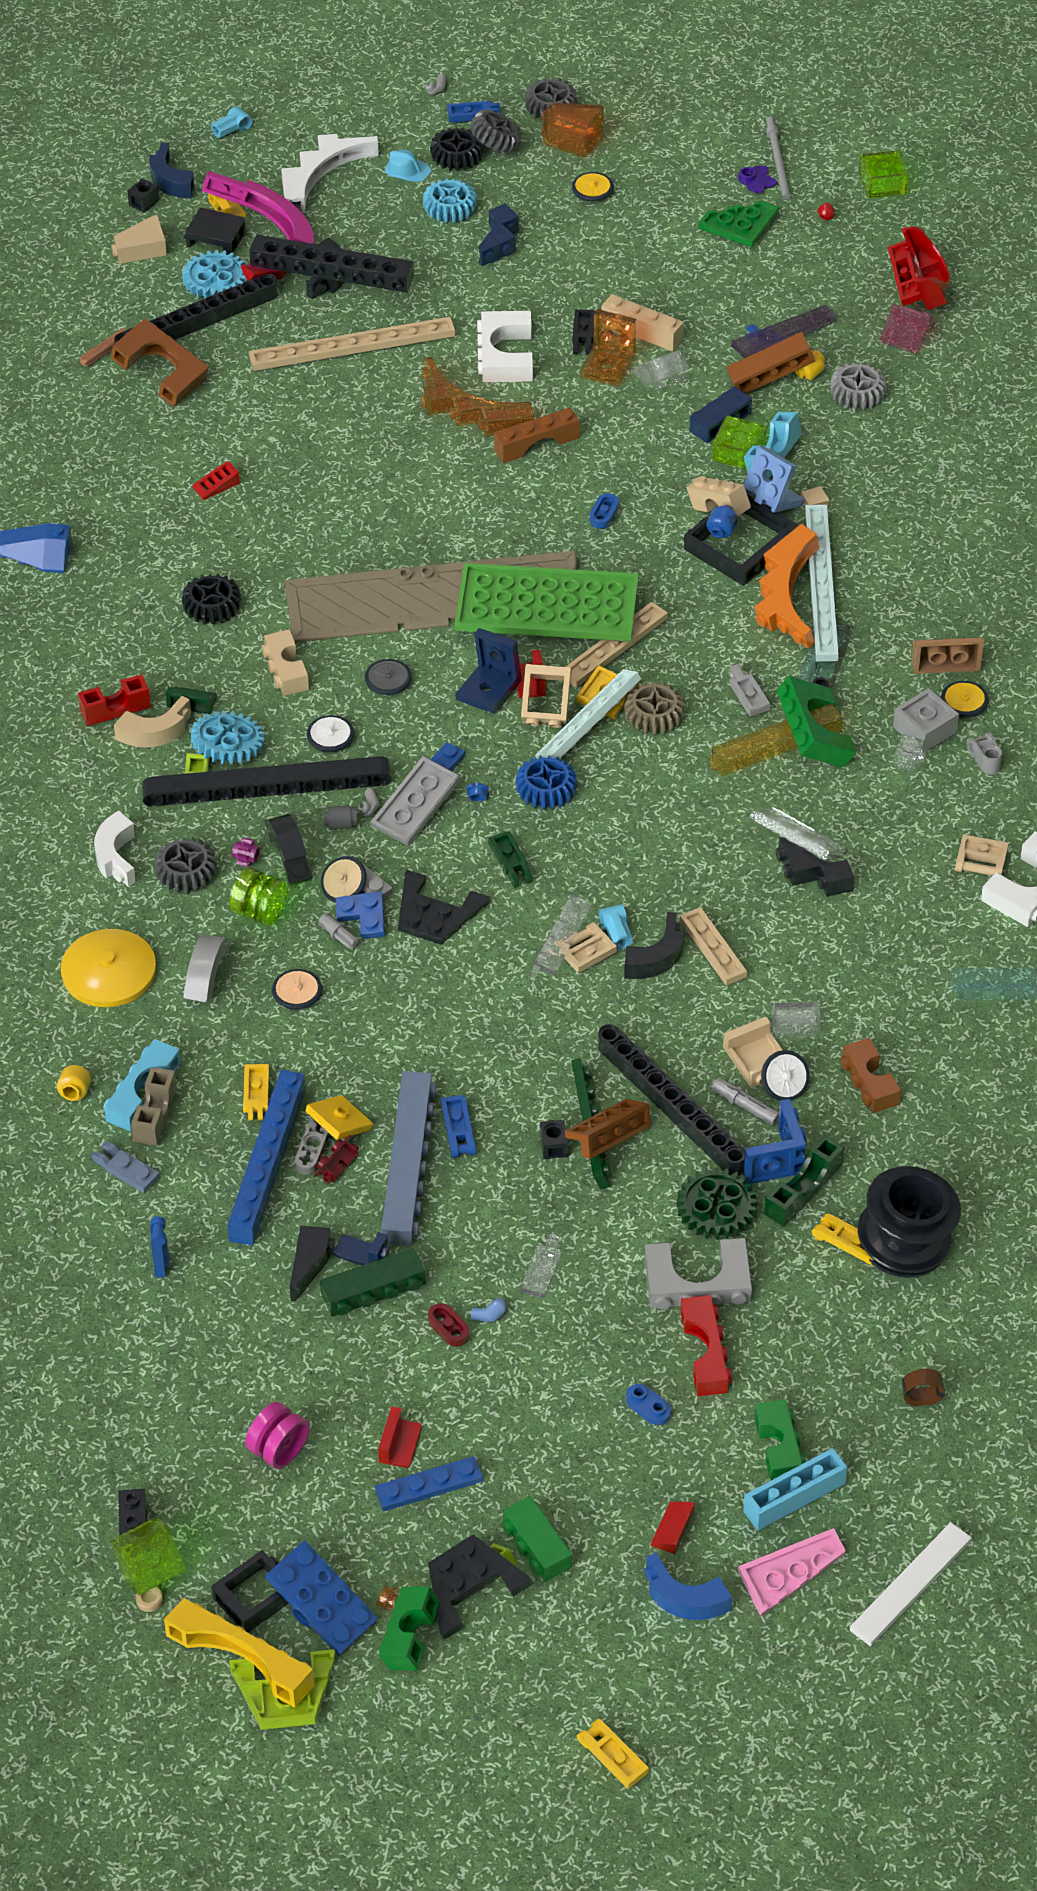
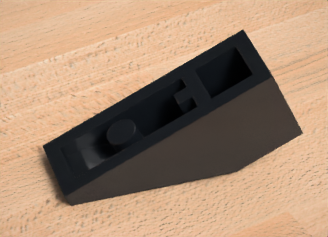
M300 1225L290 1282L291 1301H296L328 1263L329 1253H333L335 1249V1238H331L330 1228Z

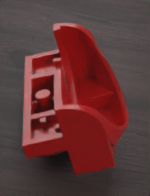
M914 226L902 228L906 240L887 247L902 305L906 306L923 299L927 310L946 304L945 292L950 282V273L944 258L922 228Z

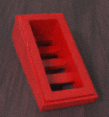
M227 461L193 484L192 488L203 500H206L239 485V472L230 461Z

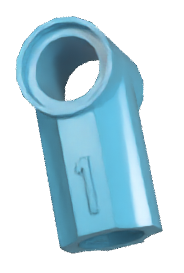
M235 106L230 109L227 116L211 123V130L217 138H221L237 129L242 132L245 131L244 129H249L253 120L240 107Z
M620 904L599 909V920L604 925L602 928L607 930L610 940L617 946V949H624L626 946L633 944L624 906Z

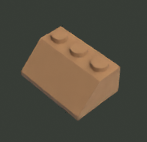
M984 638L912 640L911 660L914 674L980 671Z

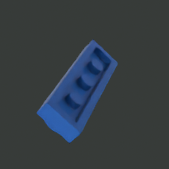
M472 1456L376 1485L375 1492L384 1512L483 1482V1477L475 1457Z

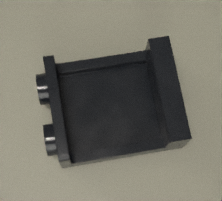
M200 207L196 215L192 216L190 225L184 230L183 237L186 239V247H191L195 240L221 246L223 251H226V255L234 253L246 233L245 217Z

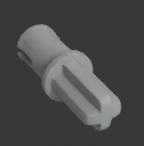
M325 913L320 917L319 926L329 932L333 940L338 939L351 950L356 947L359 941L346 930L345 924L337 922L329 913Z

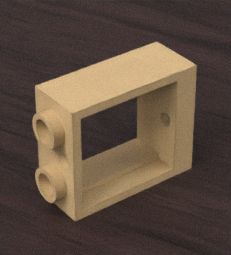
M526 664L521 719L523 722H526V725L539 726V723H548L549 727L561 728L562 725L567 724L572 675L570 667ZM531 679L564 681L561 714L528 712Z

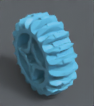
M446 178L445 181L438 180L437 183H431V186L427 187L423 195L424 210L427 215L431 216V219L437 218L438 222L442 220L445 223L448 221L455 223L456 220L462 222L463 218L469 219V215H473L477 206V195L473 187L469 186L467 182L463 183L462 180L455 181L454 178L452 180H447Z

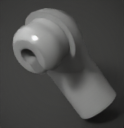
M439 74L436 84L430 81V84L426 83L425 89L427 93L435 95L444 91L446 76Z
M373 788L365 790L364 795L367 802H363V806L360 804L358 806V811L364 817L372 816L380 806L376 791Z

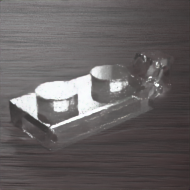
M550 1234L545 1246H537L521 1285L522 1293L545 1299L561 1260L562 1251L558 1250L560 1236Z

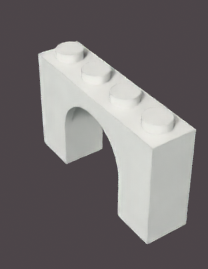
M531 311L481 312V320H477L478 333H482L478 334V347L482 346V348H478V360H482V362H478V375H483V382L533 381L532 353H506L493 347L504 340L531 339Z
M1035 831L1022 845L1020 859L1037 868V832ZM997 872L983 886L981 901L1026 927L1033 921L1037 922V887L1020 886Z

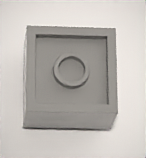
M928 688L895 708L893 728L924 753L957 733L959 714Z

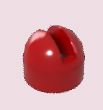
M824 203L818 208L817 213L823 220H831L834 217L835 211L831 203Z

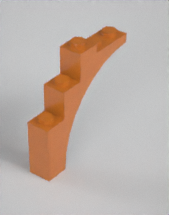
M800 524L764 554L765 568L769 573L759 580L760 593L764 600L757 604L754 609L756 613L755 619L761 627H766L771 632L779 628L781 632L792 636L797 644H802L809 649L815 644L812 630L795 612L792 606V593L800 570L820 547L817 534L805 525Z

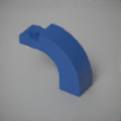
M656 1552L646 1557L644 1573L650 1582L649 1595L657 1605L668 1613L684 1619L705 1620L731 1611L732 1597L720 1577L701 1585H684L670 1576Z

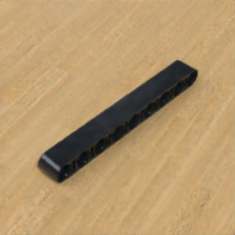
M272 274L261 275L149 322L155 324L162 332L176 340L274 300L278 295L277 278ZM133 328L118 333L114 337V344Z
M611 1024L602 1026L598 1031L599 1051L723 1171L728 1169V1175H732L735 1172H738V1176L742 1175L745 1167V1149L618 1027Z

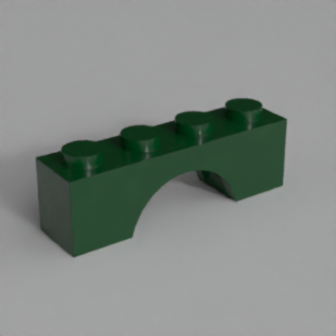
M824 1134L810 1149L805 1163L796 1176L786 1184L780 1181L765 1197L764 1215L785 1227L843 1165L845 1147Z

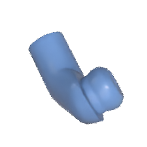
M497 1298L485 1309L472 1307L471 1320L495 1322L507 1309L505 1300Z

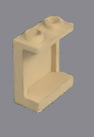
M766 1016L726 1032L723 1037L724 1050L750 1088L758 1085L763 1086L761 1071L764 1062L770 1055L782 1050L770 1033L771 1023Z

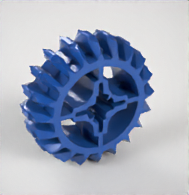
M550 754L547 758H543L540 755L538 759L531 757L530 762L524 761L523 767H519L516 776V790L520 798L525 799L526 805L532 803L534 808L541 805L543 810L546 806H550L553 810L555 804L562 807L563 802L569 803L570 797H574L577 788V775L572 765H568L566 760L560 761L559 756L551 758Z

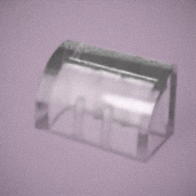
M819 1002L771 1003V1034L775 1039L820 1038Z

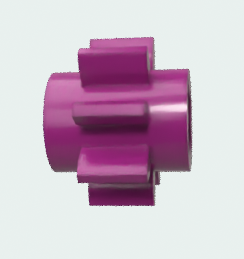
M242 838L241 842H235L232 857L237 859V865L247 867L251 863L257 862L260 847L255 846L256 840Z

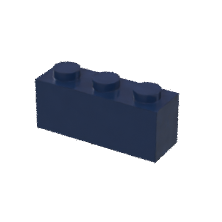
M732 387L690 416L689 431L708 444L751 414L752 398L736 387Z

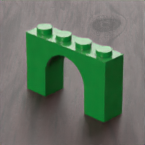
M788 676L776 692L801 756L844 767L856 754L850 736L830 731L821 726L812 717L826 718L837 705L831 688Z

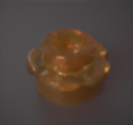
M385 1585L376 1603L377 1606L382 1607V1611H386L387 1608H394L395 1600L398 1598V1594L395 1592L396 1587L390 1588Z

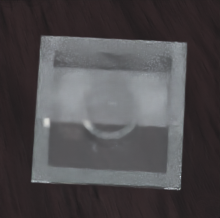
M682 349L631 368V371L647 389L654 387L655 391L667 387L666 382L671 380L673 384L685 379L684 375L691 373Z

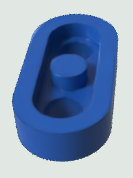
M605 493L598 497L590 512V524L593 527L602 529L611 524L619 509V499L616 495Z
M634 1384L627 1389V1405L644 1419L654 1425H663L669 1421L671 1417L670 1404L649 1387L643 1384ZM641 1393L642 1396H636L635 1394ZM655 1408H661L662 1410H661V1411H656V1410H654V1409H655Z

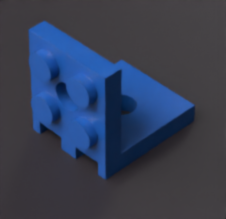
M790 1099L780 1100L778 1131L782 1141L746 1148L744 1167L746 1184L794 1176L802 1168V1163H805L804 1148H806V1134L804 1128L799 1127L798 1110L792 1107Z

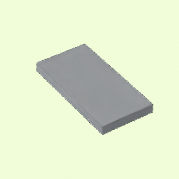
M422 756L372 819L370 825L409 846L461 780L460 775Z

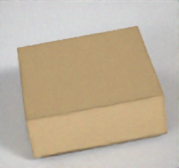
M821 486L801 492V497L805 499V505L829 506V499Z

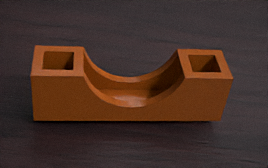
M570 407L494 432V450L501 461L506 463L523 457L526 450L538 440L553 438L559 444L578 439L580 438V420Z

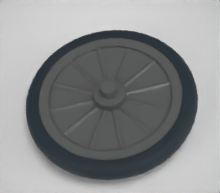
M395 659L376 661L365 672L366 685L372 691L382 695H393L402 692L409 686L412 679L409 667Z

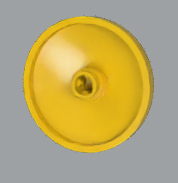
M120 929L93 931L77 939L66 950L61 962L62 981L68 992L85 1004L97 1007L124 1005L140 997L151 986L156 975L155 955L150 945L143 938L132 932Z

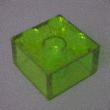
M899 150L860 154L859 176L867 198L906 194L908 174Z
M726 416L713 441L712 461L747 469L744 456L752 445L765 446L767 426Z
M158 1517L109 1541L129 1588L138 1595L186 1571L167 1524Z

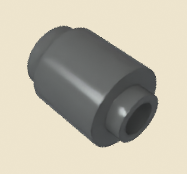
M350 805L328 807V812H324L325 826L329 825V829L334 830L351 828V826L357 825L356 807H350Z

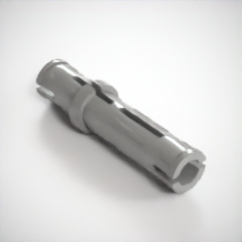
M718 1077L714 1082L712 1091L724 1096L729 1100L730 1104H736L772 1127L779 1121V1112L748 1095L740 1086L736 1087L721 1077Z

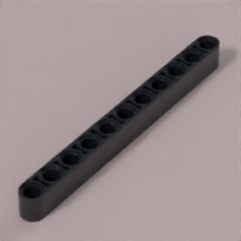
M377 756L152 776L142 781L143 803L148 807H153V805L164 806L175 805L176 803L187 804L198 803L199 801L209 802L222 799H242L244 797L287 795L290 792L291 794L313 792V790L314 792L332 791L335 788L343 790L358 788V786L359 788L381 786V784L386 786L391 782L389 760L386 757Z

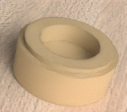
M155 1585L142 1586L136 1593V1604L142 1611L153 1612L159 1609L163 1603L162 1592Z

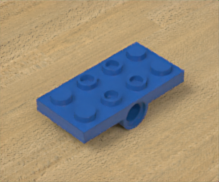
M305 1540L265 1576L270 1584L292 1606L291 1611L294 1617L303 1626L311 1627L332 1650L335 1649V1653L338 1656L378 1619Z

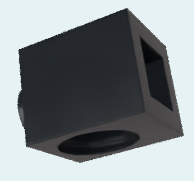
M143 178L127 191L129 206L143 213L159 201L158 185Z
M564 1120L540 1122V1141L543 1159L568 1157V1141L565 1138L566 1128Z

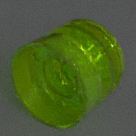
M246 867L239 874L233 885L229 899V909L234 914L244 918L251 916L254 922L271 926L284 908L288 884L285 880L276 879L272 875L266 877L264 872L252 867Z

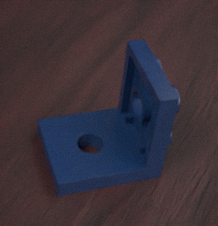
M478 628L474 633L479 666L455 693L456 700L494 714L522 681L517 641ZM486 688H489V689H490L489 691H482L483 689H486Z

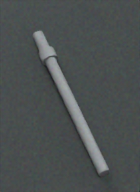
M769 116L766 118V131L771 141L783 199H790L778 141V127L775 125L774 118Z

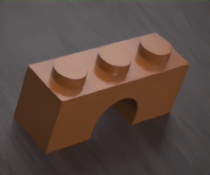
M866 1038L843 1046L840 1062L842 1068L850 1073L853 1087L860 1090L863 1104L869 1106L872 1113H876L899 1105L901 1090L891 1073L882 1076L870 1073L879 1068L880 1054L871 1039Z

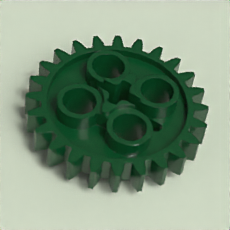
M716 1167L714 1173H710L708 1168H706L705 1175L697 1171L696 1179L688 1176V1182L682 1183L681 1190H678L677 1198L678 1216H682V1224L688 1223V1230L696 1228V1235L705 1232L706 1239H708L711 1234H714L716 1240H718L720 1234H723L726 1239H729L730 1232L738 1236L739 1229L746 1231L747 1224L752 1225L753 1217H756L758 1203L756 1191H752V1184H746V1177L737 1179L738 1172L728 1175V1169H725L723 1173H719V1169ZM723 1187V1190L721 1192V1200L718 1201L714 1220H711V1217L713 1215V1207L716 1205L719 1189Z

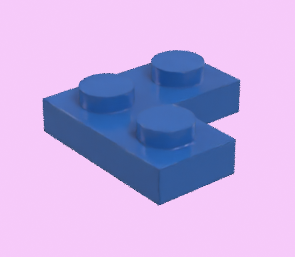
M382 891L336 897L337 920L351 921L360 919V935L362 939L385 936Z

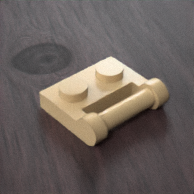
M963 834L955 871L962 872L964 870L991 876L997 872L1002 875L1009 843ZM970 859L975 861L996 864V867L967 862L964 860Z
M594 922L587 925L586 929L564 941L559 940L553 945L555 951L560 956L562 955L577 973L617 952V946Z

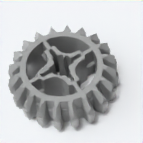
M852 362L851 365L844 364V367H838L830 380L831 396L834 397V401H838L840 406L846 404L847 409L850 406L854 407L855 410L857 407H861L863 411L866 406L872 409L873 405H878L880 401H883L887 387L882 371H878L877 367L871 368L870 364L862 365V362L860 364Z

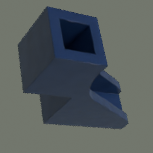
M506 203L489 210V226L492 230L478 247L480 253L479 264L481 266L493 263L495 260L511 255L516 251L515 236L513 234L519 231V216Z

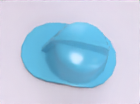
M398 150L391 151L390 160L385 172L391 177L419 182L428 176L431 169L426 163L416 160L411 151Z

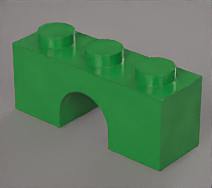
M786 1399L755 1404L754 1419L759 1439L774 1438L780 1442L777 1446L766 1448L765 1463L771 1481L805 1463V1456L803 1452L799 1453L800 1437L798 1431L793 1430L792 1425L795 1423L792 1409H788Z
M401 1587L398 1598L395 1600L391 1619L387 1624L383 1643L379 1647L378 1656L389 1670L418 1671L425 1646L416 1634L412 1632L421 1625H433L440 1605L439 1599L430 1587Z

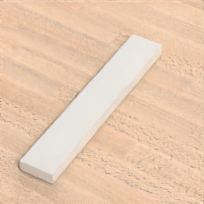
M950 1522L850 1626V1631L869 1646H872L969 1545L971 1537Z

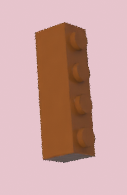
M800 332L727 366L726 369L733 386L747 394L815 362V359L803 333Z

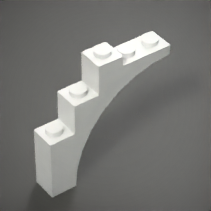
M337 134L318 135V151L300 152V167L281 168L284 198L298 208L301 213H305L309 192L315 183L326 173L350 161L378 156L377 136L338 139Z

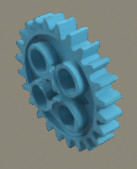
M208 250L207 255L199 253V258L192 256L193 261L188 260L187 265L183 266L184 271H182L183 285L186 286V290H190L191 295L196 293L197 298L201 296L207 298L247 281L240 268L241 265H245V261H240V256L234 257V253L226 255L225 250L221 254H219L218 250L214 254H211Z
M214 711L213 716L205 714V719L199 717L198 722H194V727L191 730V743H193V749H198V754L204 753L205 759L212 757V762L219 759L221 764L229 761L233 765V762L237 760L242 764V759L250 761L251 757L256 758L257 753H261L264 747V732H262V726H257V721L251 722L250 716L243 718V713L236 716L234 711L230 714L222 711V714L219 715Z

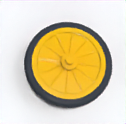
M598 172L583 173L572 182L573 193L586 201L603 200L609 197L614 189L612 180L607 175Z
M971 681L953 682L946 686L941 694V699L953 708L960 717L978 715L988 705L987 692L983 687Z

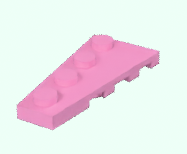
M833 1528L738 1567V1572L760 1616H762L844 1556L846 1551Z

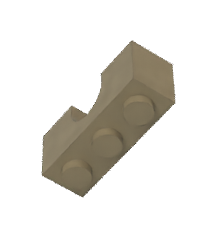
M151 1067L145 1083L143 1106H137L131 1122L133 1142L157 1146L177 1090L175 1071Z

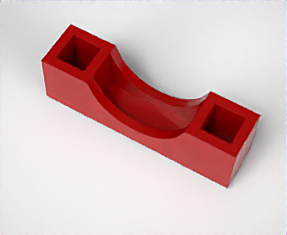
M711 1295L681 1298L680 1314L684 1333L700 1338L708 1348L703 1357L693 1362V1379L697 1397L728 1393V1384L732 1383L731 1369L725 1366V1362H728L726 1346L722 1347L720 1342L723 1341L722 1326H717L716 1320H719L717 1304L713 1305Z

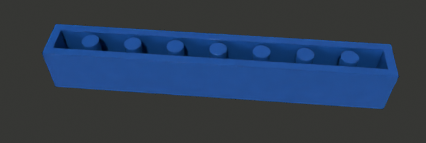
M280 1070L228 1221L229 1241L254 1245L306 1091L303 1073Z

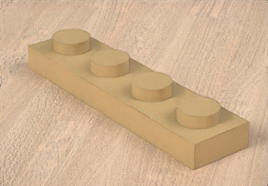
M701 907L680 915L681 924L726 986L747 977V970Z

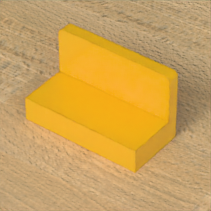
M208 193V200L215 211L246 217V213L239 203Z

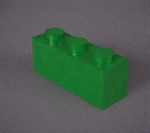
M531 1496L503 1510L502 1528L507 1536H513L518 1552L522 1556H527L530 1568L536 1576L540 1575L544 1582L572 1568L571 1552Z

